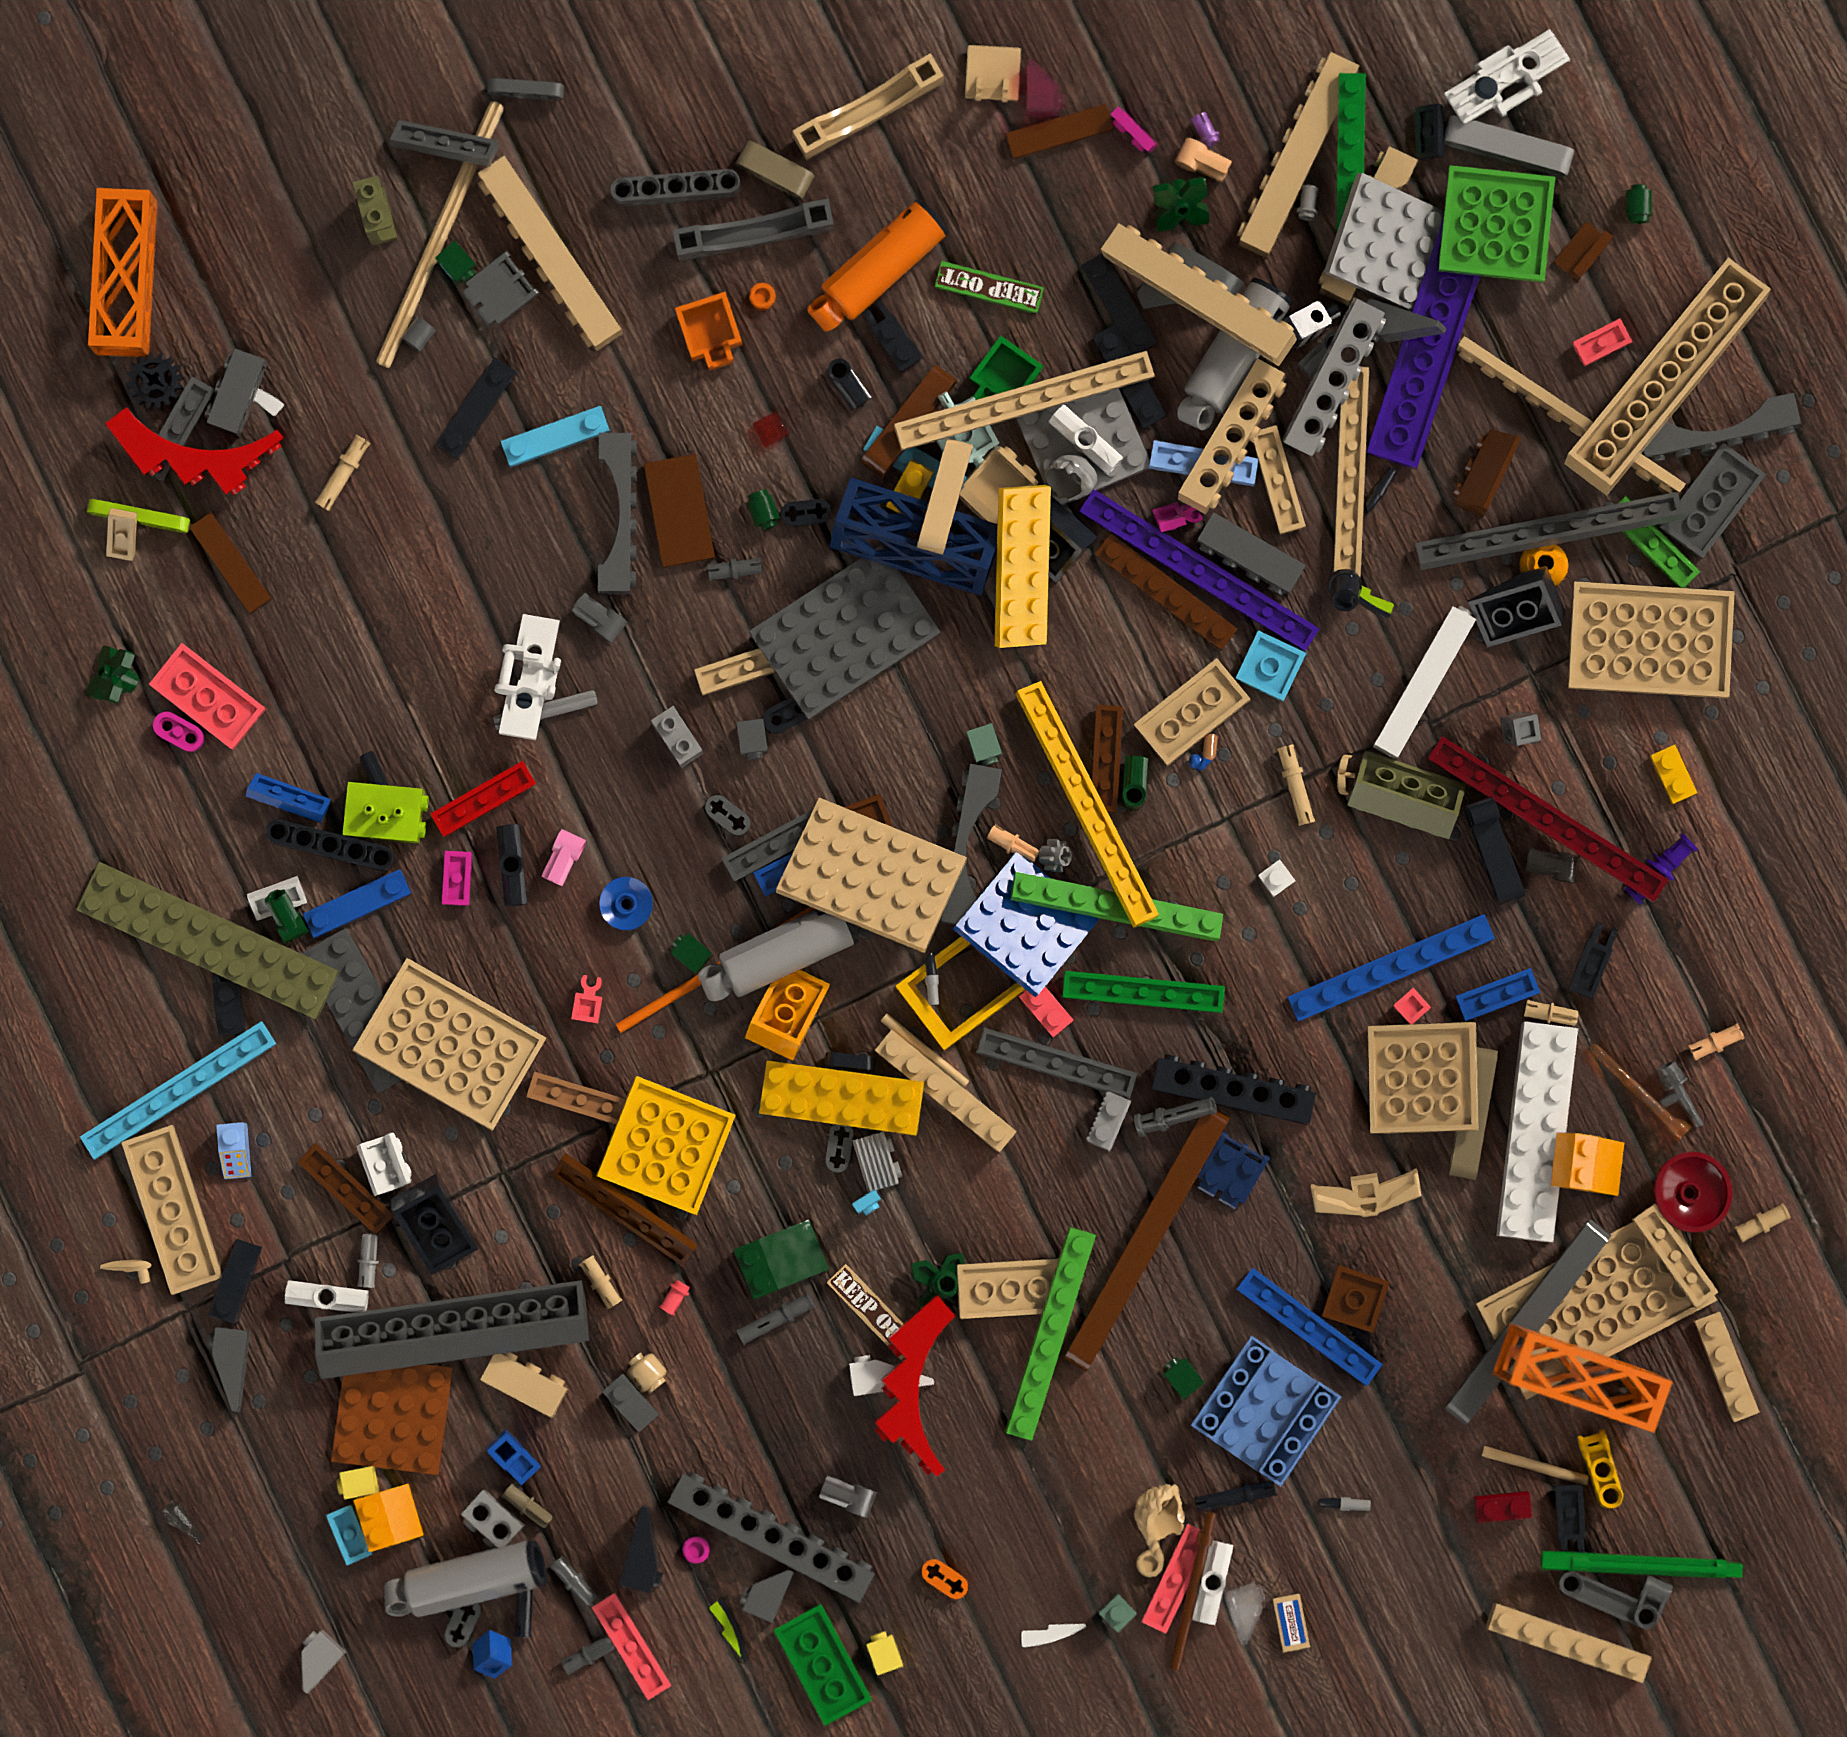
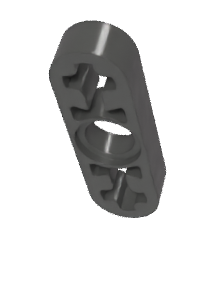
M500 78L488 79L487 94L491 96L552 101L563 100L564 85L560 83Z

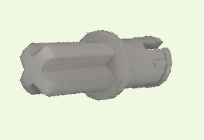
M375 1234L362 1235L360 1259H357V1262L360 1263L357 1287L375 1288L376 1264H379V1261H376L378 1237Z

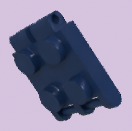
M1223 1131L1197 1178L1201 1179L1197 1189L1211 1197H1214L1218 1190L1222 1191L1218 1201L1235 1209L1239 1202L1245 1203L1270 1157L1267 1155L1263 1157L1249 1149L1248 1144L1244 1143L1242 1145L1228 1137V1133ZM1224 1140H1225L1226 1142L1232 1144L1233 1146L1239 1148L1240 1151H1237L1236 1149L1232 1148L1231 1146H1229V1145L1223 1143ZM1245 1152L1253 1156L1254 1158L1260 1160L1261 1163H1258L1254 1159H1251L1250 1157L1244 1155Z

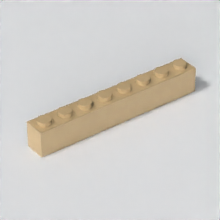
M1330 52L1328 59H1321L1316 70L1320 75L1316 82H1310L1305 93L1309 98L1305 106L1299 105L1294 115V119L1298 121L1294 129L1288 128L1282 142L1286 143L1282 153L1277 151L1271 163V166L1275 168L1271 176L1265 175L1259 188L1263 190L1260 199L1254 198L1248 212L1252 216L1248 223L1243 221L1237 233V236L1241 237L1239 246L1268 258L1338 113L1339 73H1357L1358 64Z
M501 157L492 163L490 167L478 173L481 179L478 182L479 187L485 196L491 194L495 200L492 206L500 218L505 215L510 224L507 225V228L514 239L520 237L524 243L521 249L529 261L534 259L537 262L539 268L536 271L544 283L549 280L554 289L550 292L558 304L563 302L568 308L565 314L573 326L578 324L583 332L580 336L588 348L593 346L598 351L623 334L622 329L506 157Z
M1118 223L1101 248L1105 258L1278 366L1281 364L1297 340L1292 326L1282 320L1280 323L1276 322L1271 318L1272 315L1264 308L1258 307V309H1255L1249 305L1250 301L1239 293L1236 295L1231 294L1227 291L1228 287L1219 280L1215 279L1212 282L1205 277L1206 273L1198 267L1193 266L1190 268L1183 264L1184 260L1179 255L1173 252L1170 255L1161 250L1163 247L1155 240L1149 238L1146 241L1140 237L1141 233L1130 225L1124 227Z

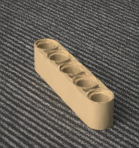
M947 438L917 548L943 555L970 459L972 444Z

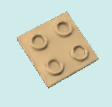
M968 45L965 98L976 99V101H981V99L1002 100V102L1018 101L1021 48Z

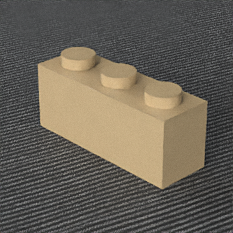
M511 1352L494 1354L480 1380L553 1418L568 1391V1388L563 1386L566 1381L552 1374L549 1378L540 1374L541 1368L530 1362H527L526 1365L517 1362L518 1356Z

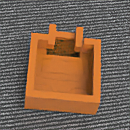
M726 292L675 308L692 361L705 358L709 371L734 363L730 349L741 346L742 341Z

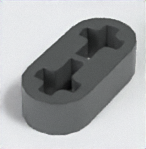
M715 795L707 800L705 809L708 816L734 836H743L749 831L751 824L749 817L725 797ZM722 801V808L727 812L726 816L720 812L713 814L711 803ZM730 816L737 820L741 817L744 818L743 824L745 828L743 830L740 828L736 831L733 830L734 824L728 818Z
M834 1124L831 1127L826 1152V1165L832 1172L841 1173L849 1166L854 1137L851 1126ZM840 1127H845V1131L849 1133V1138H844L843 1145L837 1146L838 1137L834 1136V1131H839ZM837 1149H842L841 1158L845 1159V1164H840L839 1168H834V1163L830 1162V1158L836 1156Z
M480 1603L473 1605L476 1614H470L466 1621L462 1620L465 1611L461 1609L462 1607L455 1609L445 1631V1640L449 1645L461 1647L468 1642L481 1614ZM461 1623L464 1625L461 1632L465 1636L464 1640L459 1639L457 1642H454V1636L450 1632L451 1630H457Z

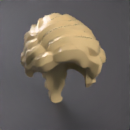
M1176 1484L1152 1487L1142 1493L1136 1502L1134 1515L1138 1528L1144 1535L1147 1542L1146 1545L1149 1546L1151 1554L1159 1562H1164L1158 1540L1165 1539L1172 1533L1180 1535L1184 1527L1185 1517Z

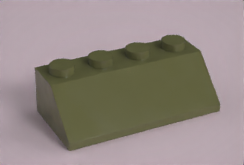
M1365 750L1347 806L1407 825L1410 828H1416L1435 836L1449 839L1459 814L1466 784Z

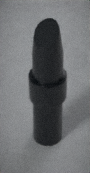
M1388 467L1380 481L1372 489V493L1364 504L1367 514L1377 505L1381 497L1383 498L1388 490V486L1398 473L1393 468Z

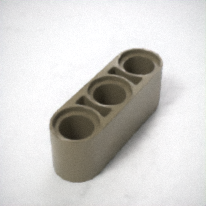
M749 140L746 142L735 163L743 171L801 200L815 177L807 169Z

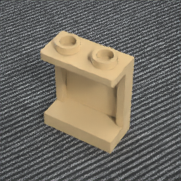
M1001 446L994 447L963 482L959 499L980 519L998 524L999 488L1035 486L1039 483L1034 478L1036 473L1026 464L1021 466L1015 460L1017 455L1007 446L1004 448Z

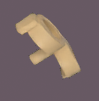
M1343 755L1339 763L1337 788L1341 795H1349L1346 791L1345 777L1355 778V773L1346 772L1348 759H1351L1352 755Z

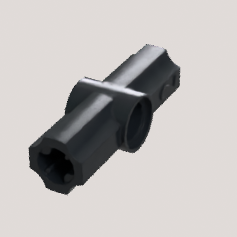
M508 824L497 826L499 867L501 870L504 906L528 904L520 825ZM512 858L519 861L518 869L515 872L506 871V862Z

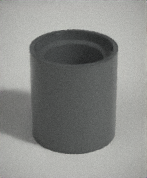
M416 317L401 338L411 347L421 352L436 330L423 319Z

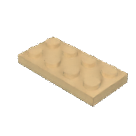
M1216 658L1138 720L1134 727L1168 767L1246 705L1250 698Z
M1058 1259L956 1265L959 1319L1042 1314Z

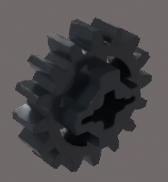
M149 352L148 359L146 360L140 355L138 357L140 361L138 365L135 363L130 364L134 372L126 373V376L132 379V381L126 383L127 388L133 389L129 393L130 397H138L136 403L139 406L146 402L147 410H151L152 406L155 405L160 411L162 410L163 403L171 407L170 399H179L176 391L184 390V387L178 383L184 380L182 374H177L181 370L178 364L172 366L174 362L172 357L167 358L165 361L163 353H159L158 357L155 358L152 352ZM151 365H158L156 368L153 369L146 368ZM169 372H171L172 375L171 386H169L167 383V377L169 376ZM139 376L143 380V386L141 387V391L138 387ZM147 376L154 379L158 378L163 387L156 384L152 385ZM155 394H164L161 397L152 398Z

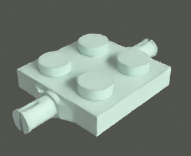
M947 391L938 396L944 409L976 400L975 397H971L961 404L954 405ZM990 425L948 437L949 439L973 445L968 463L973 462L976 467L984 460L983 456L986 452L999 444ZM947 438L937 441L942 452L944 451Z

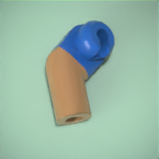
M1208 734L1205 736L1202 753L1200 755L1192 754L1189 758L1188 764L1191 768H1196L1197 771L1204 770L1216 757L1217 735Z

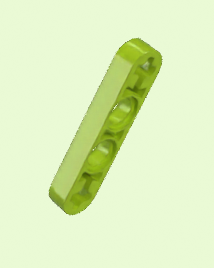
M89 499L86 513L108 518L110 509L114 508L137 513V524L188 533L190 519L96 499Z

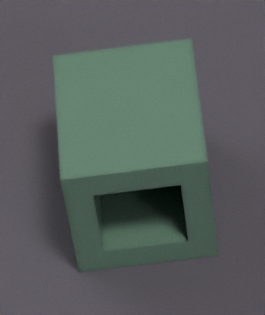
M992 723L967 731V737L976 764L982 763L983 766H989L997 763V758L1002 756V752Z
M1118 1593L1098 1611L1117 1632L1137 1614Z

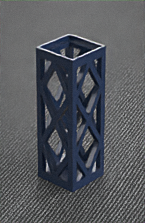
M850 477L835 519L830 548L982 596L997 552L998 524L955 511L952 524L957 523L967 534H953L949 531L943 555L917 548L918 541L910 539L904 532L912 531L921 534L926 513L918 509L927 511L929 502ZM891 502L901 513H887L876 504ZM853 513L857 514L863 521L856 522L851 520ZM865 539H878L890 548L875 550ZM977 552L982 554L980 561L975 560L969 553ZM900 560H909V561L912 562L913 564H910V563H907V562H904V561H900ZM931 560H944L956 569L941 572Z

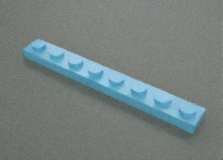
M261 1021L86 1132L80 1138L93 1159L96 1160L120 1145L121 1142L131 1138L271 1049L277 1043Z

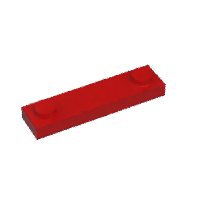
M521 761L432 812L431 816L445 838L537 784L524 761Z

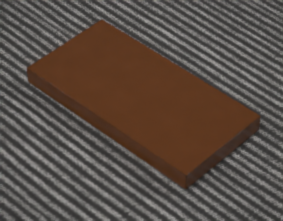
M696 454L644 463L663 568L715 559Z

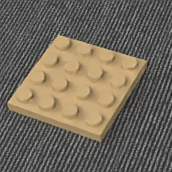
M1475 1022L1368 1026L1371 1134L1479 1130Z

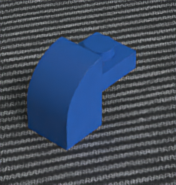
M506 1429L485 1447L491 1457L521 1485L541 1467L521 1443Z

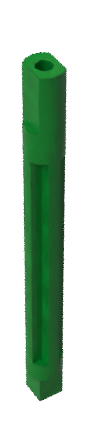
M1541 1551L1540 1555L1541 1570L1706 1578H1742L1743 1571L1742 1563L1729 1562L1722 1559Z

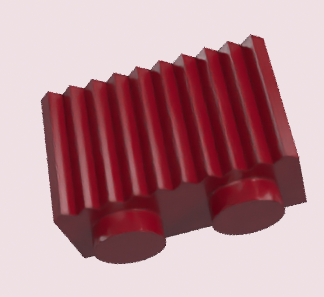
M1528 1491L1473 1496L1475 1521L1480 1524L1483 1522L1493 1523V1521L1503 1522L1504 1520L1514 1521L1515 1519L1525 1520L1532 1517L1530 1492Z

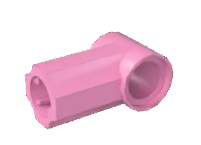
M561 829L553 845V853L543 871L542 877L563 887L574 862H577L584 849L586 840Z

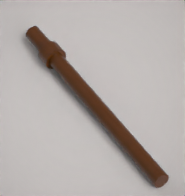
M1206 1511L1202 1531L1198 1532L1196 1540L1198 1548L1169 1667L1173 1670H1180L1208 1548L1212 1546L1214 1539L1212 1531L1216 1513Z

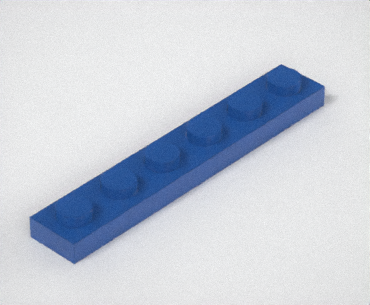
M1251 1268L1236 1290L1365 1386L1370 1383L1383 1365L1254 1268Z

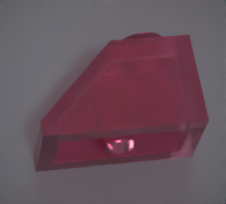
M1027 59V117L1058 118L1059 110H1064V94H1059V85L1034 60Z

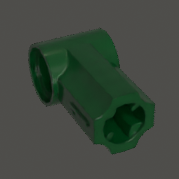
M1125 756L1122 804L1127 810L1138 811L1145 804L1148 758ZM1132 791L1138 792L1141 795V800L1138 803H1131L1127 799V794Z
M276 889L270 892L264 901L275 920V926L283 942L287 944L309 933L301 913L296 911L285 889Z

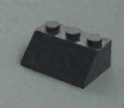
M1050 496L1048 576L1057 583L1082 557L1097 536L1053 496Z

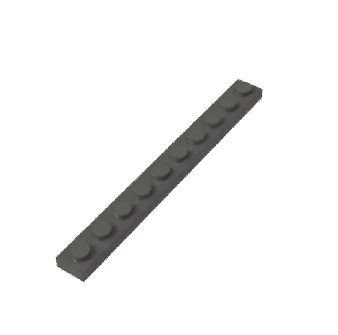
M1678 492L1418 542L1415 545L1420 569L1425 570L1683 520V511Z

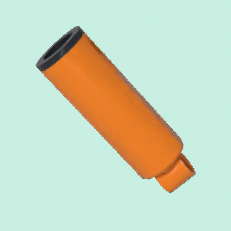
M917 198L822 284L821 287L824 294L814 299L808 306L807 311L825 332L836 328L842 322L844 316L849 320H854L949 235L947 227L924 201Z

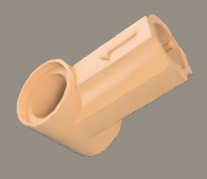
M1192 138L1185 139L1175 160V163L1183 169L1191 172L1198 171L1221 183L1232 162L1208 150L1204 144Z

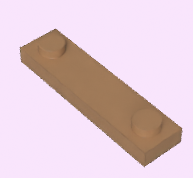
M534 1072L526 1096L533 1100L613 1124H617L626 1101L624 1098L538 1072Z

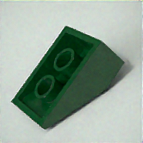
M809 1220L733 1249L754 1300L829 1270Z

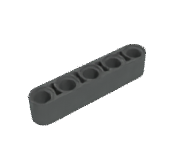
M723 169L618 178L612 183L610 191L613 201L619 206L626 207L732 198L739 193L741 185L739 176L735 171ZM724 179H733L736 182L734 187L731 189L723 188L721 183ZM704 180L708 182V189L705 191L696 190L695 185L698 181ZM676 182L680 183L683 188L679 193H671L668 190L669 186ZM646 185L656 187V192L650 196L643 194L642 190ZM620 187L630 189L629 195L624 198L618 197L616 191Z

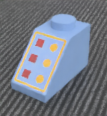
M247 1123L216 1125L218 1151L224 1179L251 1177Z

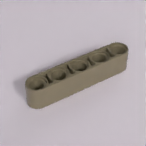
M1477 1047L1479 1130L1455 1131L1448 1173L1451 1176L1476 1179L1497 1062V1050Z

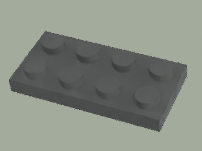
M1723 443L1680 499L1683 520L1662 523L1659 528L1702 560L1766 474Z

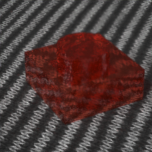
M776 411L753 423V427L765 448L789 436Z

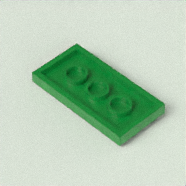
M822 1604L774 1629L824 1726L872 1701L865 1684Z

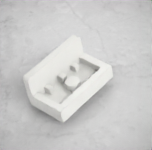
M393 1132L356 1146L374 1197L411 1183V1170L403 1160L401 1142L395 1137Z

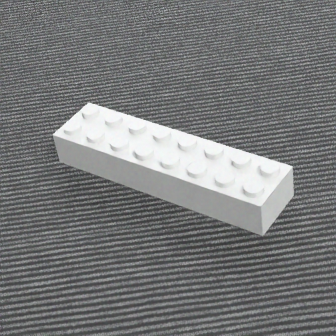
M1523 1022L1521 1024L1496 1236L1546 1243L1553 1242L1559 1187L1551 1186L1556 1134L1557 1132L1566 1133L1578 1028Z

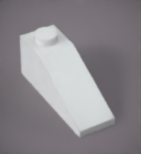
M870 1355L854 1357L855 1363L849 1364L854 1396L883 1392L881 1387L884 1384L881 1379L895 1366L878 1360L871 1361ZM920 1376L919 1386L934 1384L932 1378Z

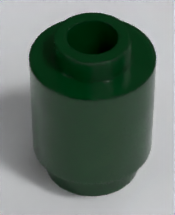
M1631 185V189L1625 191L1628 223L1646 224L1650 222V217L1652 216V190L1647 189V185Z
M764 489L748 495L749 502L747 505L755 528L761 527L762 531L776 527V521L780 520V516L773 496L769 495L768 490Z

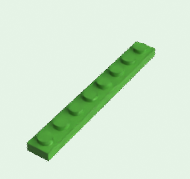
M1015 872L1010 900L1131 924L1114 891ZM1152 899L1159 916L1139 925L1141 927L1218 942L1221 934L1223 914Z
M1068 1227L1005 1430L1007 1434L1031 1441L1033 1439L1096 1237L1093 1233Z

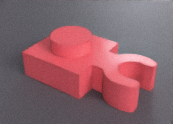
M583 975L581 985L584 989V994H575L571 1019L598 1024L603 997L595 996V994L602 986V979L597 977L596 985L589 987L587 985L588 976Z

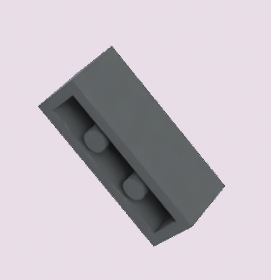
M234 349L232 355L228 354L224 364V369H226L224 378L219 379L215 387L216 399L214 404H209L205 414V418L208 419L207 424L210 427L240 438L267 367L265 359L238 349Z

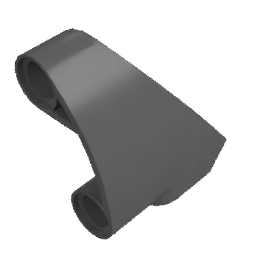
M1173 242L1167 251L1169 255L1171 252L1179 255L1184 260L1183 264L1188 267L1196 266L1206 273L1205 277L1212 282L1215 279L1219 280L1228 287L1227 291L1233 295L1239 293L1244 285L1241 279L1226 269L1178 243ZM1143 282L1137 293L1143 309L1177 303Z

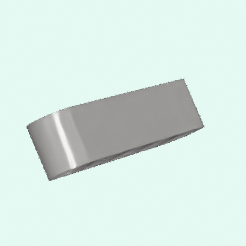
M1459 116L1449 117L1444 134V144L1450 147L1558 177L1568 176L1574 150L1570 147L1471 120L1464 125Z

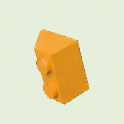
M409 1484L354 1500L369 1552L424 1536Z

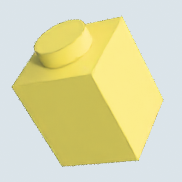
M374 1466L340 1472L341 1478L337 1479L339 1494H344V1499L379 1493Z
M884 1631L870 1637L871 1642L867 1643V1647L877 1675L903 1666L893 1634L887 1636Z

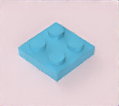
M1258 631L1235 680L1283 702L1306 653Z

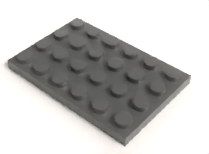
M881 545L875 550H882L884 548ZM864 558L854 562L749 631L750 636L807 720L818 715L941 633L898 569Z

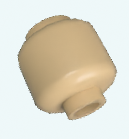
M639 1353L628 1362L631 1367L627 1370L626 1376L639 1392L647 1391L650 1394L666 1381L664 1379L666 1369L654 1354L643 1356Z

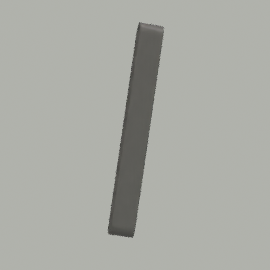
M1591 1219L1583 1225L1444 1407L1446 1411L1464 1425L1469 1423L1502 1380L1493 1375L1492 1372L1509 1324L1512 1323L1539 1332L1611 1237L1608 1232ZM1519 1336L1516 1347L1522 1346L1525 1338ZM1512 1358L1509 1363L1507 1371H1509L1515 1363V1361Z

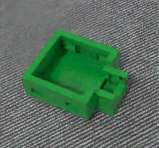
M1000 335L970 376L969 382L979 388L973 397L979 400L1033 384L1043 371L1044 366Z

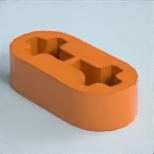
M930 1559L924 1563L922 1567L923 1578L935 1588L953 1599L962 1598L967 1593L968 1583L966 1579L952 1568L937 1559ZM935 1564H938L940 1566L938 1571L945 1576L943 1580L937 1576H934L932 1579L929 1578L927 1566L933 1567ZM949 1578L953 1582H956L958 1579L961 1580L963 1591L961 1593L956 1591L952 1594L950 1592L951 1586L945 1582L946 1579Z

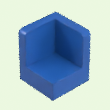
M489 1630L473 1643V1667L475 1671L496 1678L512 1666L511 1640Z

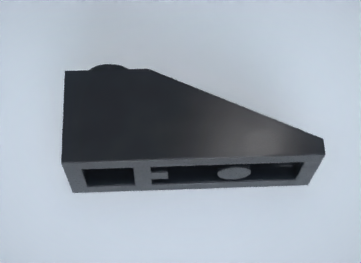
M236 1239L208 1316L233 1324L239 1323L263 1247Z

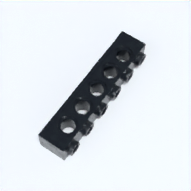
M1165 1054L1164 1059L1158 1058L1151 1091L1196 1101L1212 1097L1215 1104L1304 1125L1310 1124L1316 1093L1311 1092V1086L1296 1083L1295 1088L1284 1086V1080L1269 1078V1082L1258 1080L1259 1075L1243 1072V1076L1232 1074L1233 1069L1217 1066L1216 1070L1206 1068L1207 1063L1191 1060L1190 1064L1180 1062V1057ZM1184 1070L1189 1074L1187 1084L1180 1085L1175 1081L1174 1074L1176 1071ZM1211 1076L1214 1078L1215 1087L1213 1090L1207 1091L1201 1087L1200 1081L1202 1077ZM1233 1081L1239 1083L1242 1088L1241 1094L1239 1096L1229 1095L1227 1092L1228 1083ZM1261 1087L1267 1091L1268 1097L1265 1102H1257L1254 1099L1253 1091L1255 1088ZM1288 1093L1292 1095L1294 1104L1291 1108H1284L1280 1105L1279 1098L1281 1094Z

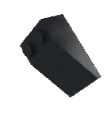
M1547 566L1521 573L1468 600L1487 647L1562 626L1566 612Z
M437 1174L390 1199L392 1213L431 1275L478 1250L452 1198Z
M644 1504L641 1506L619 1585L651 1594L654 1589L660 1587L663 1572H659L661 1565L650 1506Z

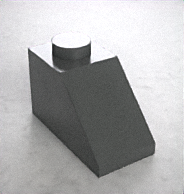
M622 1374L602 1391L638 1432L660 1415L625 1374Z
M789 1569L753 1584L751 1589L746 1587L740 1603L745 1604L743 1611L773 1622L794 1571Z

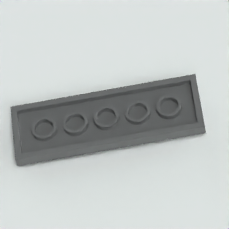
M345 928L301 954L340 971L326 1003L353 1049L385 995L348 929ZM355 1053L378 1094L403 1081Z

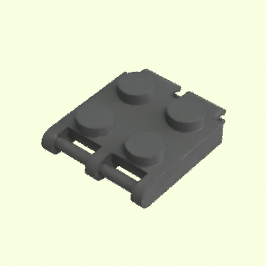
M508 251L467 281L468 288L462 292L473 308L479 304L483 305L476 312L488 327L495 322L501 325L540 294V291L537 288L534 289L524 277L526 275L525 272L519 270L510 259L511 255ZM505 261L515 272V275H513L510 272V270L506 267V265L504 264ZM519 280H521L522 283L526 286V288L530 291L529 294L518 282Z

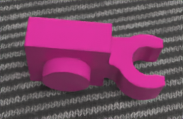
M1177 502L1152 510L1154 520L1161 532L1174 530L1177 527L1186 525V520L1191 523L1203 520L1199 511L1192 513L1196 509L1187 504L1179 506Z

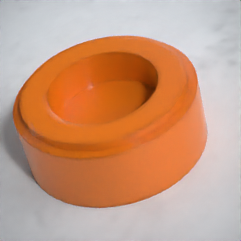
M758 283L751 288L749 299L754 308L763 311L770 309L774 305L776 295L772 286L767 283Z

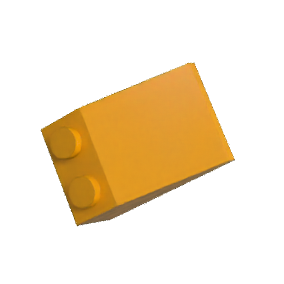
M802 970L772 982L750 1022L745 1038L793 1061L830 984Z
M1557 1132L1551 1186L1618 1196L1624 1143L1584 1134Z

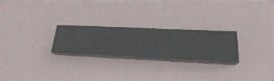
M983 1027L976 1050L977 1054L1104 1092H1111L1127 1099L1131 1097L1137 1076L1136 1072Z

